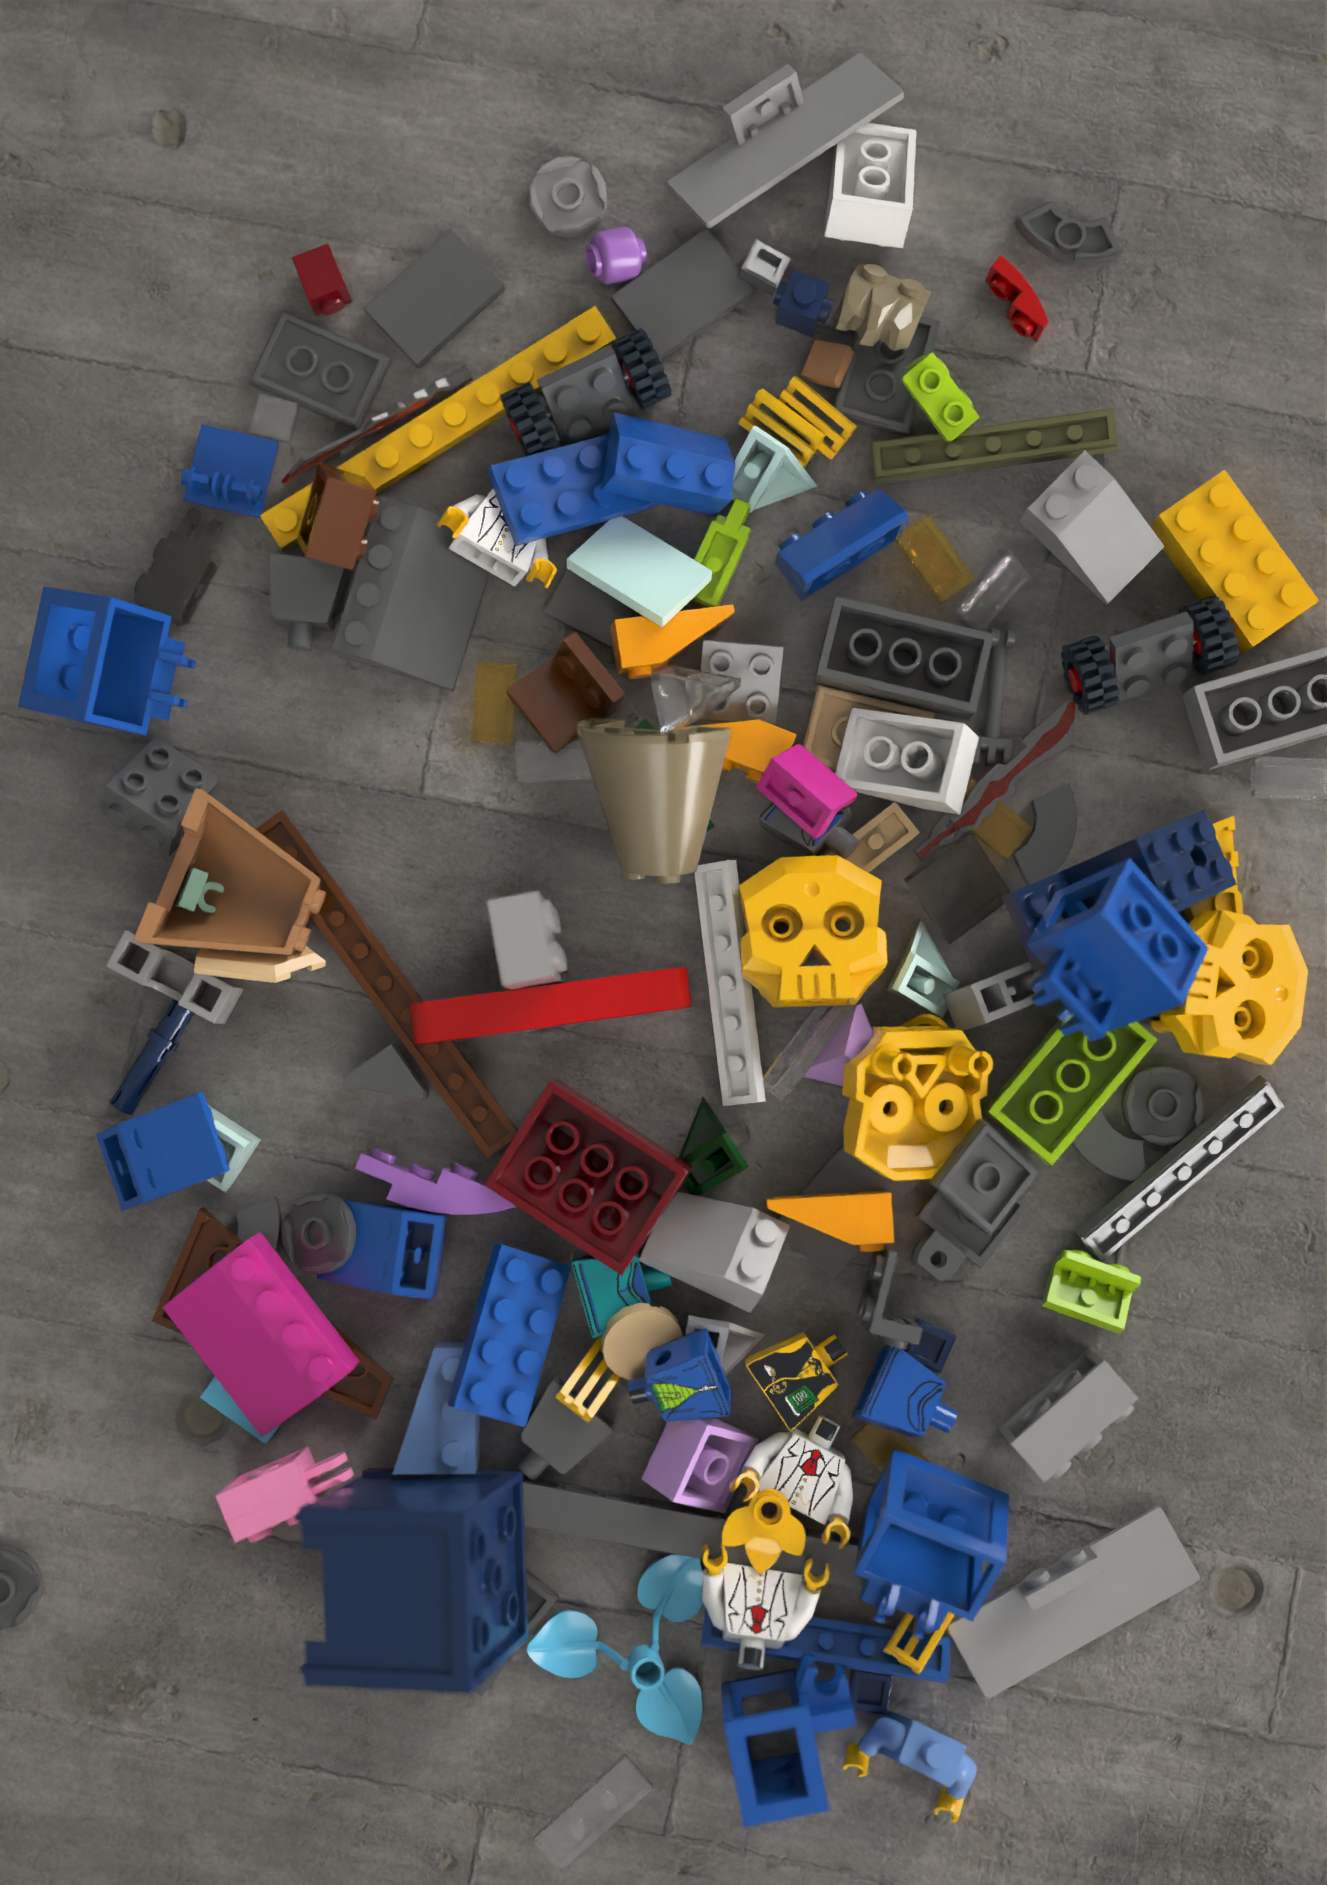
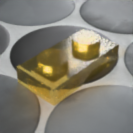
M929 514L896 537L895 543L940 605L974 582L975 577Z

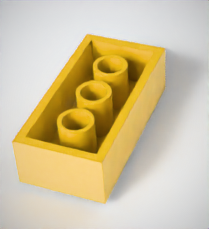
M1225 470L1159 514L1149 525L1163 543L1164 552L1197 598L1202 600L1211 596H1217L1219 601H1223L1225 611L1228 610L1231 615L1229 620L1231 623H1234L1236 628L1233 631L1234 635L1238 636L1239 643L1236 646L1239 648V656L1319 602L1318 598Z

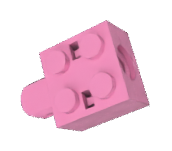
M306 1446L233 1478L215 1497L234 1543L247 1537L250 1543L261 1540L272 1534V1528L283 1521H287L288 1526L299 1523V1521H295V1514L299 1512V1507L306 1503L314 1504L321 1499L327 1489L341 1484L354 1476L352 1468L346 1467L321 1478L320 1474L330 1471L348 1460L345 1451L315 1463L309 1447Z

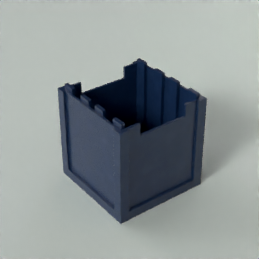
M368 1468L362 1472L361 1477L314 1504L306 1503L299 1507V1512L295 1514V1521H299V1525H301L302 1549H322L325 1641L305 1642L306 1663L300 1666V1674H304L305 1686L471 1694L529 1639L522 1471L477 1470L475 1474H393L394 1469Z

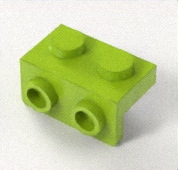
M933 352L917 357L906 367L908 372L901 377V382L946 442L953 441L980 418L974 410L970 398L958 388L950 377L946 365Z
M1063 1250L1051 1264L1042 1307L1119 1334L1125 1329L1132 1292L1140 1286L1141 1277L1130 1273V1270L1125 1266L1105 1264L1091 1259V1256L1084 1251Z

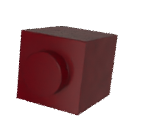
M329 243L292 257L308 301L316 316L322 313L325 315L337 313L344 308L345 304L352 302Z

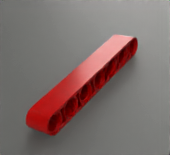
M687 967L409 1004L414 1045L692 1007Z

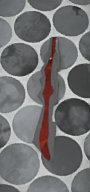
M463 366L453 373L447 374L441 380L413 393L403 401L397 402L387 412L371 418L363 428L302 457L281 480L282 484L287 485L317 468L318 463L324 464L341 454L340 451L363 438H372L448 393L456 391V389L473 380L466 366Z
M1071 698L1064 701L1020 741L1026 747L1006 765L995 764L970 790L963 802L960 815L945 813L931 829L928 838L914 849L915 854L923 862L938 849H941L943 845L958 843L965 831L978 829L984 816L993 815L997 802L1015 796V779L1074 743L1075 701Z

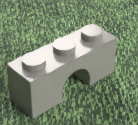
M125 930L106 965L108 968L140 985L151 987L178 1001V1005L214 1024L226 1023L244 990L243 988L223 977L194 973L195 963L162 945L142 944L134 941L133 938L136 932Z

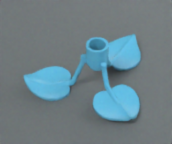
M671 1553L652 1562L642 1573L637 1586V1597L642 1606L655 1610L652 1616L651 1640L649 1645L635 1647L630 1652L628 1658H623L605 1643L596 1641L598 1629L595 1621L582 1611L570 1609L556 1613L542 1625L527 1644L526 1650L528 1655L537 1665L550 1673L565 1678H580L594 1671L598 1661L596 1650L602 1651L618 1663L622 1670H629L634 1685L640 1689L636 1696L635 1710L641 1724L657 1735L678 1740L686 1745H692L697 1736L702 1718L703 1703L701 1689L695 1676L682 1667H673L665 1672L658 1653V1638L662 1614L669 1621L683 1622L693 1618L702 1608L703 1572L700 1559Z

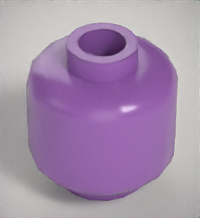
M623 226L596 232L592 236L590 244H587L585 248V260L589 273L592 277H597L601 283L606 285L635 279L640 274L642 263L646 261L647 257L643 240L637 238L630 228Z

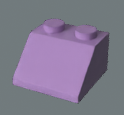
M716 1417L667 1421L641 1479L673 1502L726 1513L736 1491L730 1492L729 1484L733 1479L742 1474V1468L753 1448L757 1445L759 1438Z

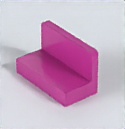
M800 744L773 757L756 786L762 794L814 839L825 833L837 811L854 802L857 797V793Z

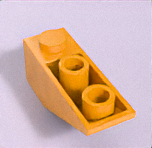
M760 719L699 725L730 728V740L722 770L730 772L731 768L734 767L747 773L745 778L756 784L761 779L770 760L790 749L797 736L795 733ZM687 727L670 728L668 731H676Z

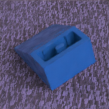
M203 1092L129 1119L96 1134L122 1211L164 1198L230 1171L226 1160V1151L220 1143L213 1122V1114L207 1105Z
M343 1199L352 1210L357 1225L356 1244L351 1257L341 1268L331 1273L317 1274V1279L388 1294L432 1300L439 1290L449 1214Z

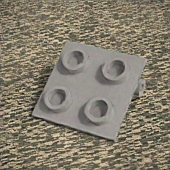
M703 640L696 718L735 722L760 719L776 725L784 647Z

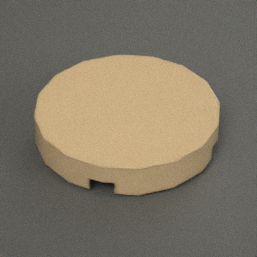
M637 1303L624 1307L609 1319L606 1324L607 1329L601 1337L600 1344L607 1366L616 1375L630 1380L645 1376L647 1353L651 1349L679 1339L683 1335L677 1318L669 1309L662 1306L660 1308L650 1306V1303Z

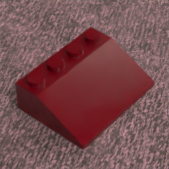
M559 1079L549 1081L486 1181L485 1186L622 1276L672 1202L693 1166Z

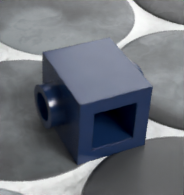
M792 270L788 283L781 281L774 297L773 305L778 306L776 324L813 337L818 323H826L834 300L828 298L830 283Z

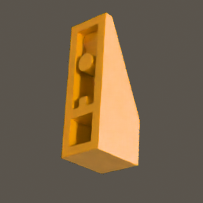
M734 605L679 611L663 627L658 626L644 616L614 620L609 628L617 674L628 673L629 679L652 676V669H657L725 622L734 613Z
M888 1190L765 1197L768 1209L851 1245H860V1251L862 1252L885 1250L884 1243H894L891 1192Z

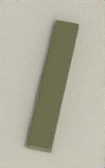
M1114 408L968 428L951 442H946L939 433L872 442L876 485L1079 457L1084 451L1089 455L1118 452Z

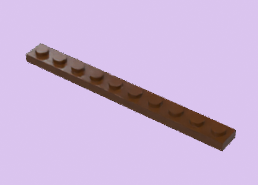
M281 810L255 829L321 879L319 889L325 891L326 895L318 915L311 913V919L485 1157L488 1159L510 1143L517 1134L518 1129L453 1040L414 1045L409 1004L424 1002L286 812Z

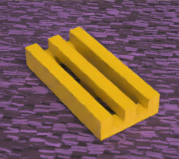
M793 376L789 386L779 395V401L785 405L787 403L834 441V444L831 446L823 440L818 447V450L829 459L835 457L857 428L853 422L798 376ZM796 390L844 429L841 435L793 396ZM779 416L783 421H785L789 426H791L807 441H809L810 443L812 442V440L809 437H807L805 434H803L801 431H799L797 428H795L793 425H791L789 422H787L785 419Z
M763 388L758 390L753 403H750L746 409L745 416L741 417L738 422L748 432L756 425L787 446L804 468L826 436ZM762 404L812 440L810 445L761 409ZM754 417L803 452V456L756 422Z
M603 1335L595 1340L555 1396V1398L587 1423L593 1418L620 1379V1376L612 1372L589 1407L586 1409L581 1405L608 1367L605 1358H603L575 1399L568 1395L599 1350L603 1352L600 1344Z
M905 1612L883 1651L888 1655L894 1656L898 1662L911 1668V1671L919 1675L955 1614L948 1612L939 1630H934L919 1658L916 1660L910 1655L920 1639L913 1637V1634L903 1650L897 1647L898 1642L914 1617Z

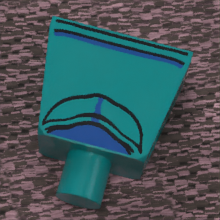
M639 1253L636 1254L622 1276L593 1256L574 1258L571 1264L592 1339L603 1335L607 1329L606 1324L609 1319L624 1307L637 1303H650V1306H653L650 1291L671 1286L670 1275L651 1266L643 1268L642 1263L638 1261L640 1258Z

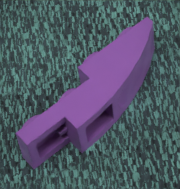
M374 1148L373 1153L367 1151L361 1153L355 1169L391 1183L392 1186L386 1199L407 1207L428 1212L468 1215L492 1213L516 1207L485 1186L486 1182L477 1179L478 1172L458 1163L455 1164L453 1169L450 1167L443 1168L439 1179L436 1180L432 1178L434 1171L412 1163L409 1169L395 1163L397 1156Z

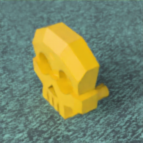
M838 855L780 857L738 886V894L747 934L741 937L740 942L742 977L757 988L760 995L767 999L774 1008L856 1005L866 989L885 971L887 966L886 933L877 927L882 880ZM841 919L846 920L850 925V929L846 932H841L836 929L835 922ZM777 922H784L788 925L789 930L784 934H779L775 932L773 926ZM813 953L823 966L803 965L810 954Z
M1201 911L1188 925L1209 947L1184 1003L1152 1015L1153 1017H1160V1020H1149V1024L1155 1032L1173 1033L1182 1051L1185 1053L1220 1058H1232L1235 1056L1254 1064L1272 1065L1300 1029L1308 969L1289 924L1257 925L1249 915L1233 912ZM1243 953L1245 954V962H1244V963H1243V961H1242V955H1243ZM1235 1014H1237L1238 1017L1236 1024L1234 1022Z
M944 1026L873 1027V1037L867 1046L849 1063L844 1064L842 1095L850 1099L843 1127L844 1151L875 1172L894 1181L932 1179L976 1121L982 1119L980 1099L987 1096L988 1074L993 1067L991 1056L985 1051L975 1050L963 1031ZM945 1100L946 1107L940 1112L939 1105L941 1101ZM889 1101L891 1105L890 1110L884 1115L883 1106Z

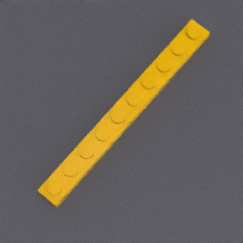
M596 306L336 468L364 476L376 490V494L506 414L500 399L501 394L527 382L532 384L535 392L538 394L541 390L537 379L608 345L612 347V342L616 340V337ZM313 482L260 515L283 552L298 544L297 536Z

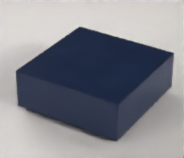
M917 1318L916 1323L922 1328L919 1345L907 1343L904 1351L926 1368L941 1374L957 1336Z
M851 1669L849 1692L853 1710L888 1715L894 1676Z

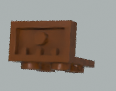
M576 631L563 639L556 656L508 687L506 691L507 696L553 753L559 752L579 738L577 724L580 721L588 718L606 719L616 712L625 696L624 691Z

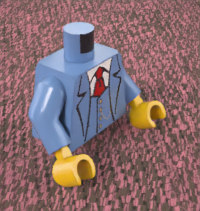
M889 1711L887 1717L878 1719L862 1736L859 1743L847 1745L843 1764L844 1770L850 1766L858 1767L857 1776L864 1777L868 1772L870 1756H874L878 1752L945 1785L946 1788L940 1791L934 1813L938 1815L939 1810L950 1812L953 1815L952 1823L958 1821L964 1798L977 1771L975 1761L964 1754L967 1746L892 1711Z

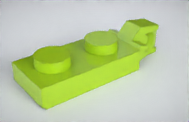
M736 498L727 518L718 514L716 520H712L694 559L712 570L711 581L690 601L705 608L719 606L749 541L751 529L744 526L751 510L749 509L750 504Z

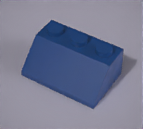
M613 412L611 414L602 491L710 516H716L731 501L735 461L727 439Z
M877 488L869 494L863 490L850 498L845 504L847 508L834 516L832 512H828L812 524L814 529L802 537L799 533H796L779 545L781 551L777 552L775 563L802 602L900 539L909 519L907 512L881 489Z

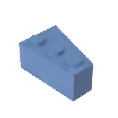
M440 1341L433 1349L393 1474L476 1473L480 1465V1415L447 1406L466 1341Z

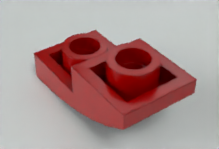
M1000 255L991 266L985 282L989 284L991 292L1003 301L1009 300L1012 303L1006 318L1010 321L1014 331L1023 337H1030L1037 342L1048 324L1045 310L1025 277L1011 262Z

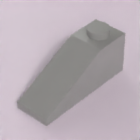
M1030 961L943 994L956 1029L964 1031L1035 1004L1032 1001V997L1038 993L1034 992L1030 984L1043 973L1044 969L1035 973Z

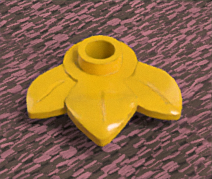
M773 1488L758 1491L751 1498L749 1506L732 1511L722 1531V1544L724 1546L733 1547L745 1544L748 1558L758 1573H763L769 1569L779 1558L782 1550L789 1554L802 1555L806 1539L802 1523L790 1514L788 1499L782 1492ZM767 1502H772L777 1506V1512L772 1516H766L761 1511L762 1506Z

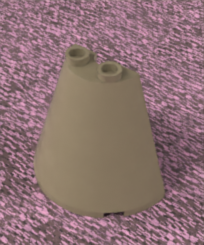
M588 718L580 721L577 724V734L622 868L623 878L634 880L643 879L646 876H656V882L672 884L680 882L682 874L697 871L730 740V728L691 726L676 731L625 728V720Z

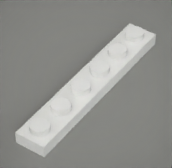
M725 860L698 865L697 871L694 874L723 1106L764 1102L766 1099L752 985L741 975L740 942L741 937L745 935V928L738 894L736 860Z

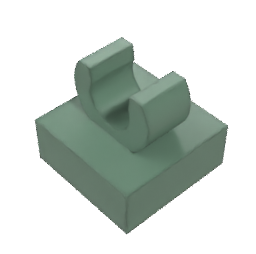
M194 867L190 868L175 906L189 912H194L197 905L204 912L214 913L216 907L208 905L204 901V894L210 889L223 893L224 887L217 882L205 883L209 873Z

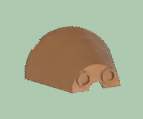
M195 788L180 825L185 832L157 901L155 904L148 902L133 940L142 944L291 955L294 950L303 952L311 933V929L305 928L310 914L318 915L326 895L325 891L319 889L321 879L204 790ZM194 867L209 873L205 883L217 882L224 887L223 893L210 889L204 894V901L208 905L216 907L214 913L204 912L197 905L194 912H189L175 906L190 868Z

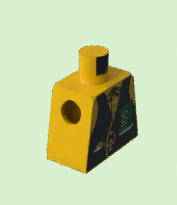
M802 1332L745 1359V1364L788 1429L792 1431L839 1385L829 1367L844 1358L848 1353L835 1334L814 1347L806 1334Z

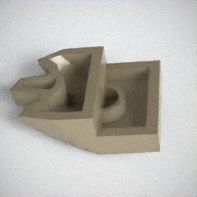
M858 263L836 312L835 329L843 331L855 330L858 333L860 345L873 347L878 340H881L893 351L908 348L932 291L924 289L921 283L913 279L906 278L901 280L891 276L880 266Z

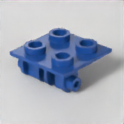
M201 425L191 470L184 469L181 477V484L186 486L183 501L261 519L260 515L263 512L279 442Z

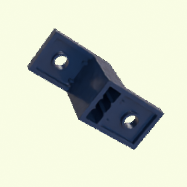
M1204 810L1002 896V900L1034 972L1041 971L1046 966L1027 946V943L1055 892L1130 858L1177 912L1236 885L1232 866L1225 858L1217 841L1214 826L1208 820ZM1102 892L1081 900V902L1088 909L1094 908ZM1063 910L1057 923L1071 918V916Z

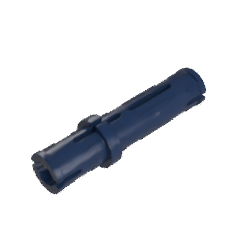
M175 999L172 1000L157 1027L151 1028L147 1034L149 1040L145 1044L144 1049L135 1060L119 1089L109 1101L113 1107L125 1114L133 1115L141 1098L148 1090L166 1058H168L171 1051L175 1052L180 1044L177 1041L195 1015V1013L178 1005L179 1002Z

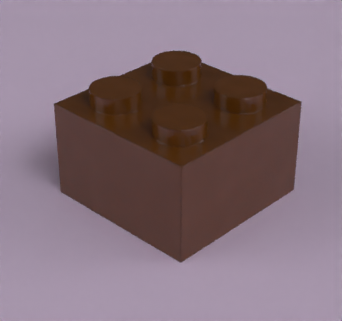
M318 463L297 536V542L305 557L350 570L354 569L356 560L361 561L363 559L368 538L363 536L367 521H374L379 507V498L375 497L376 490L364 476Z

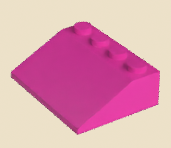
M258 1232L242 1243L162 1307L261 1437L323 1394L349 1374L359 1363V1359L261 1232Z

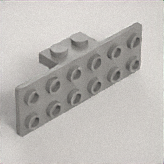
M858 53L803 91H801L796 71L789 64H786L722 107L731 139L668 181L669 188L707 228H711L904 98L903 90L862 53Z
M1155 1506L1088 1545L1070 1550L1059 1561L1049 1567L1031 1572L1025 1577L1024 1581L983 1603L973 1621L958 1617L949 1623L947 1629L985 1698L990 1699L1198 1582L1200 1576L1164 1511L1159 1506Z

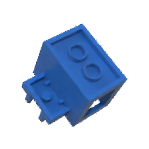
M43 586L18 707L78 722L147 735L150 717L169 721L172 705L187 708L188 700L170 695L176 666L195 669L196 661L183 656L184 642L167 638L172 618L170 615L113 597Z
M1129 858L1055 892L1027 943V946L1046 966L1043 973L1030 984L1034 992L1038 993L1032 997V1001L1037 1006H1041L1059 999L1064 1007L1058 1010L1057 1017L1062 1022H1065L1072 1016L1066 1023L1059 1026V1030L1065 1036L1081 1030L1092 1042L1103 1038L1106 1032L1182 1005L1209 947ZM1102 892L1094 908L1088 909L1081 902V900ZM1063 910L1071 916V918L1057 923Z
M893 1448L863 1508L854 1574L866 1578L861 1589L860 1600L876 1606L874 1621L883 1624L885 1615L891 1616L895 1608L915 1616L913 1637L921 1640L924 1637L925 1631L939 1630L948 1612L973 1621L1006 1563L1009 1494ZM984 1560L990 1564L982 1576V1562Z
M803 1653L798 1668L721 1683L724 1727L744 1828L829 1811L814 1734L856 1726L848 1682L845 1677L844 1668L840 1663L835 1664V1671L830 1679L820 1681L815 1679V1676L818 1674V1668L812 1666L815 1656ZM789 1689L792 1707L744 1716L741 1698ZM796 1728L800 1752L752 1761L748 1736Z

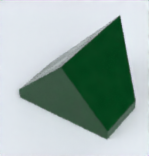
M703 1096L679 1155L680 1159L693 1166L684 1183L691 1194L696 1196L703 1194L749 1167Z

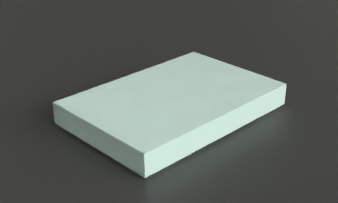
M623 516L609 520L567 558V569L660 627L668 623L711 581L712 570Z

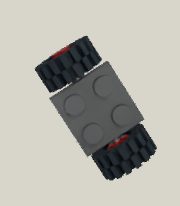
M643 328L613 341L612 348L608 345L537 379L546 403L544 407L530 382L500 395L510 425L526 456L560 447L554 429L551 426L552 422L562 445L566 446L584 441L609 429L613 412L636 416L627 386L631 394H633L634 400L642 409L672 396L663 364L660 362L659 355L656 349L654 350L653 343Z
M1211 596L1182 606L1180 608L1181 612L1178 615L1109 637V652L1108 650L1105 651V644L1103 641H1100V637L1095 635L1064 645L1061 652V657L1064 660L1061 661L1062 667L1066 672L1064 676L1065 680H1068L1069 692L1073 694L1075 705L1078 704L1079 711L1087 715L1117 705L1119 702L1138 698L1146 693L1170 685H1177L1182 681L1192 678L1193 665H1195V670L1203 676L1236 665L1235 663H1238L1239 660L1237 657L1239 655V648L1236 646L1239 643L1238 636L1234 635L1233 630H1236L1234 623H1231L1229 620L1231 615L1228 610L1225 611L1223 601H1219L1217 596Z

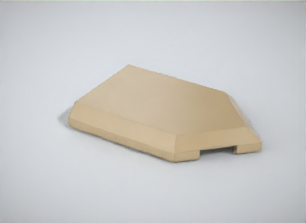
M308 946L305 947L303 952L294 950L291 955L200 948L195 959L194 973L277 983L289 979L290 972L305 967L309 971L323 968L326 966V961Z

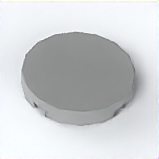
M574 156L556 157L539 168L529 188L530 208L538 225L550 234L563 238L579 237L593 230L602 220L607 206L606 184L599 170L591 163L589 165L581 161V158Z

